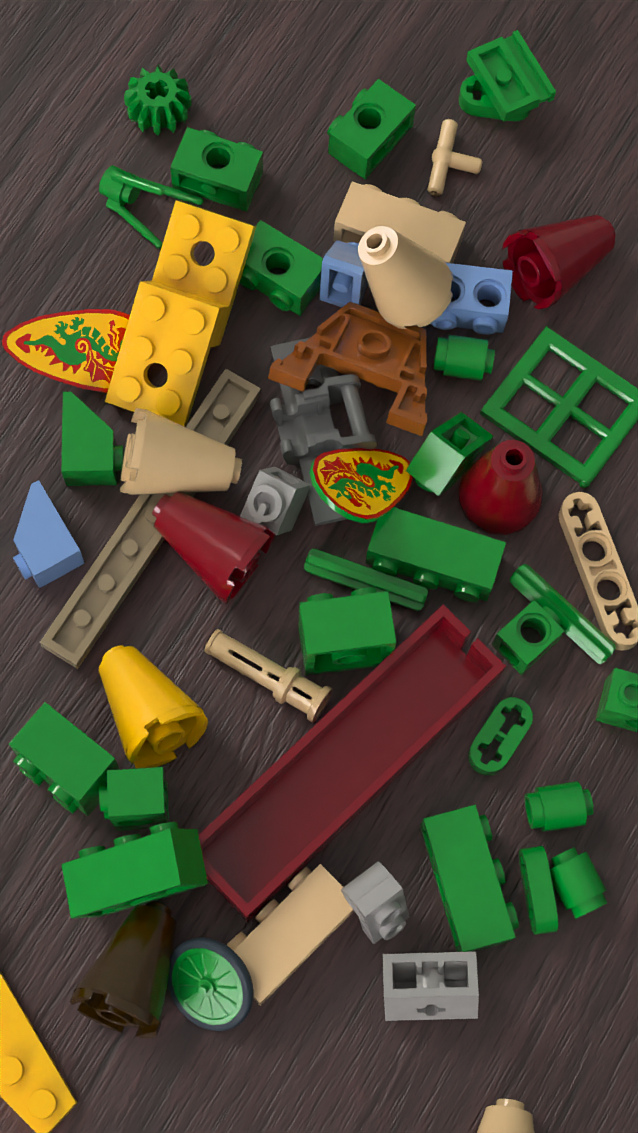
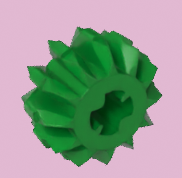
M158 64L155 72L149 73L142 67L140 78L130 77L128 83L129 90L125 91L124 102L127 106L129 119L131 122H138V127L142 132L153 127L154 133L158 136L161 128L166 127L174 133L176 122L186 123L188 118L187 111L192 106V98L189 95L186 79H178V74L174 68L167 73H163L162 68Z

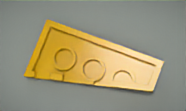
M0 972V1097L36 1133H50L78 1102L49 1052L43 1046L26 1013L19 1005L5 977Z

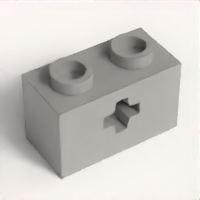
M476 952L383 954L385 1021L478 1019L479 991Z

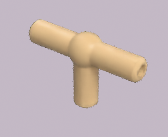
M446 119L442 122L437 148L432 153L433 167L427 190L433 196L443 194L448 167L478 174L482 166L481 158L452 151L458 126L456 121L452 119Z

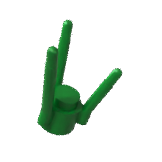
M114 165L105 171L99 185L100 194L108 198L106 207L122 216L158 249L162 248V241L123 205L126 203L133 204L141 190L157 195L164 194L197 205L204 203L201 197L140 178Z

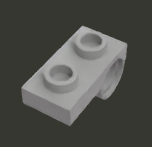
M376 862L341 889L343 896L358 915L364 933L373 944L382 938L385 940L393 938L405 927V920L409 918L403 888L380 862Z

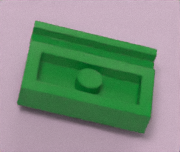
M518 30L514 31L512 36L505 39L500 37L468 51L466 61L503 122L537 108L540 103L546 100L548 102L554 100L556 90Z

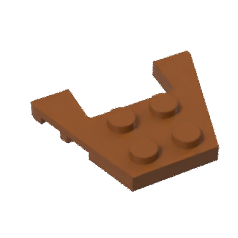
M348 302L318 326L316 334L306 342L299 341L295 345L294 351L283 360L278 358L270 367L268 379L304 392L319 364L335 369L342 374L357 375L359 379L373 383L377 387L386 388L398 393L389 411L387 424L422 436L427 423V413H425V399L427 396V388L425 387V371L427 368L426 329L415 325L404 326L406 329L397 328L388 323L379 312L353 302Z

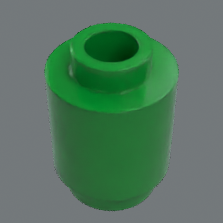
M450 334L448 338L438 337L433 370L443 371V376L482 381L484 373H492L495 349H488V340Z
M575 781L536 787L535 792L526 793L525 809L531 829L541 828L543 832L585 826L587 816L593 815V801L589 789H582L580 783Z
M575 847L551 858L554 865L550 869L552 883L565 909H571L575 919L608 903L603 894L607 890L587 851L578 855Z

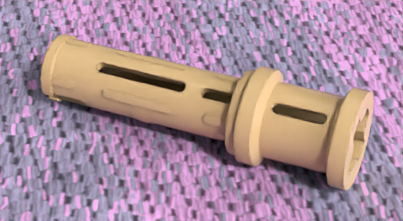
M219 629L214 631L205 646L204 652L206 654L212 655L242 675L271 690L276 702L280 704L287 702L306 713L307 720L312 723L319 718L332 695L333 688L329 686L320 687L303 677L301 670L296 667L283 668L257 651L224 634ZM235 652L241 655L242 657L248 659L249 661L253 662L254 664L260 666L262 668V671H258L252 666L234 657L233 653ZM275 675L280 679L277 682L276 680L272 679L271 676ZM297 690H301L311 696V700L298 694Z

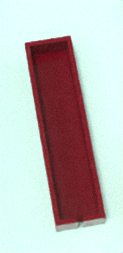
M444 604L199 834L207 880L246 922L253 918L500 679L506 665L478 638L471 644L467 655L462 651L467 644L471 631Z

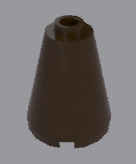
M154 901L147 902L146 905H136L75 988L70 1003L72 1005L80 1002L77 1009L79 1013L102 1026L120 1033L123 1032L125 1026L138 1028L135 1037L154 1038L157 1036L162 1022L177 927L176 920L171 917L172 911L165 905Z

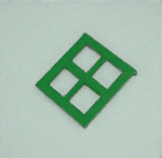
M546 326L483 406L480 415L516 440L528 445L533 452L577 481L581 488H586L638 421V388ZM549 350L582 372L563 397L531 375ZM596 382L629 404L611 429L577 407ZM523 384L556 406L537 431L504 410ZM569 417H572L602 438V441L584 464L551 442Z

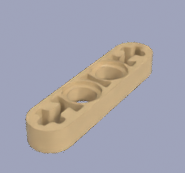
M574 492L563 501L558 514L559 522L601 632L616 645L617 650H629L638 643V604L597 501L588 493ZM574 505H577L579 510L587 509L588 511L584 518L587 532L580 537L576 535L580 534L583 528L580 518L578 516H570ZM591 541L599 543L605 551L604 559L600 561L587 559L582 551L583 545ZM602 580L615 582L620 590L619 598L615 600L602 598L597 590L598 583ZM625 604L626 608H623L619 615L625 626L632 625L634 628L629 634V639H626L623 633L616 634L614 631L619 624L616 611L610 615H607L606 611H613Z

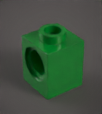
M533 600L496 634L492 646L520 675H523L558 643L565 631L560 627L562 625L560 618L552 609L547 606L541 607ZM525 627L534 628L539 632L541 641L538 643L527 642L522 637L520 629Z

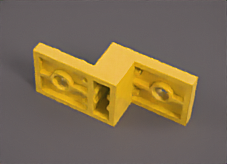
M175 201L152 281H140L106 395V403L133 412L137 408L146 409L184 427L187 426L210 348L221 344L256 226L181 201ZM203 241L210 243L215 252L213 261L207 266L200 265L194 257L196 245ZM153 363H159L167 370L168 379L162 387L154 386L148 380L147 372Z

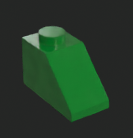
M63 392L61 471L66 486L117 485V471H122L124 445L116 444L114 431L72 392Z
M460 412L430 432L409 464L406 472L415 478L416 483L422 489L434 492L440 496L459 480L494 436L463 412Z

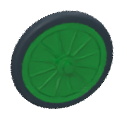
M193 938L180 944L172 953L167 985L175 1005L187 1019L199 1027L212 1031L232 1029L246 1019L253 1004V983L246 965L230 947L210 938Z

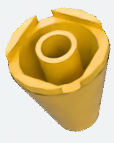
M119 645L111 648L104 654L99 666V673L126 758L130 761L131 765L133 763L137 769L162 766L177 758L174 750L186 743L190 749L198 742L208 725V719L198 704L137 648Z

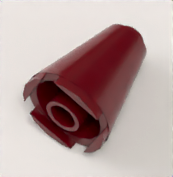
M592 215L522 229L510 234L504 241L502 248L503 250L508 247V258L502 262L504 270L513 271L511 287L523 301L531 299L537 303L534 306L536 309H544L554 305L613 250L616 236L615 229L602 216Z
M518 440L501 442L472 463L463 474L459 485V503L464 516L489 534L509 535L523 530L536 517L542 504V486L534 454L528 445Z
M179 491L172 497L165 494L152 512V515L156 517L154 528L216 597L225 604L228 603L229 599L232 600L244 587L259 566L257 562L261 554L258 552L261 550L267 554L276 536V533L268 527Z

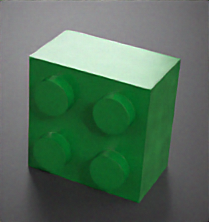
M361 588L352 591L351 596L333 598V595L329 593H322L308 597L307 602L299 603L298 630L305 676L377 667L395 650L396 637L388 591L377 593L375 588Z
M46 702L42 704L9 743V746L16 754L13 762L19 767V771L38 787L44 781L48 783L50 787L47 790L53 795V799L71 814H74L79 809L89 816L99 804V784H107V770H120L116 759Z

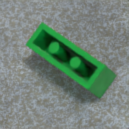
M393 507L386 515L377 520L367 550L365 563L372 565L374 570L392 576L401 574L413 578L415 584L427 589H437L439 586L454 591V595L462 600L478 602L480 599L487 602L506 542Z
M476 805L424 818L420 828L456 952H476L505 944L515 939L513 930L519 929V922L512 902L505 903L500 886L506 883L500 860L498 858H491L487 842L492 841V833L486 815L479 816Z
M177 822L162 823L150 827L151 835L142 838L141 834L126 835L114 839L115 847L106 849L105 846H95L78 851V859L62 864L71 918L102 917L208 884L198 830L178 829Z

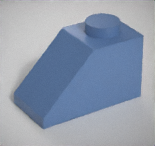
M336 240L325 254L321 269V301L339 307L345 306L348 302L361 305L369 283L358 254L359 243H345Z
M40 481L32 483L13 539L19 552L18 555L13 557V560L24 579L26 580L33 576L38 587L41 588L85 563L80 549Z

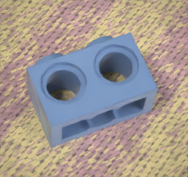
M446 263L453 273L454 281H452L450 291L455 301L450 302L442 315L430 324L443 330L459 327L473 329L479 334L486 335L495 332L503 333L509 315L513 271ZM487 299L495 303L496 306L486 307L479 301Z

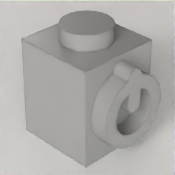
M277 467L259 470L240 516L268 527L276 535L292 531L311 485Z

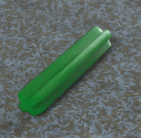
M315 548L309 551L305 560L304 570L307 573L355 590L375 588L377 593L388 591L390 602L414 611H421L424 607L428 595L426 587Z
M523 564L515 570L510 578V583L530 602L535 600L541 607L547 606L552 609L560 618L562 623L560 627L565 631L564 633L598 664H602L615 652L616 645L528 564Z

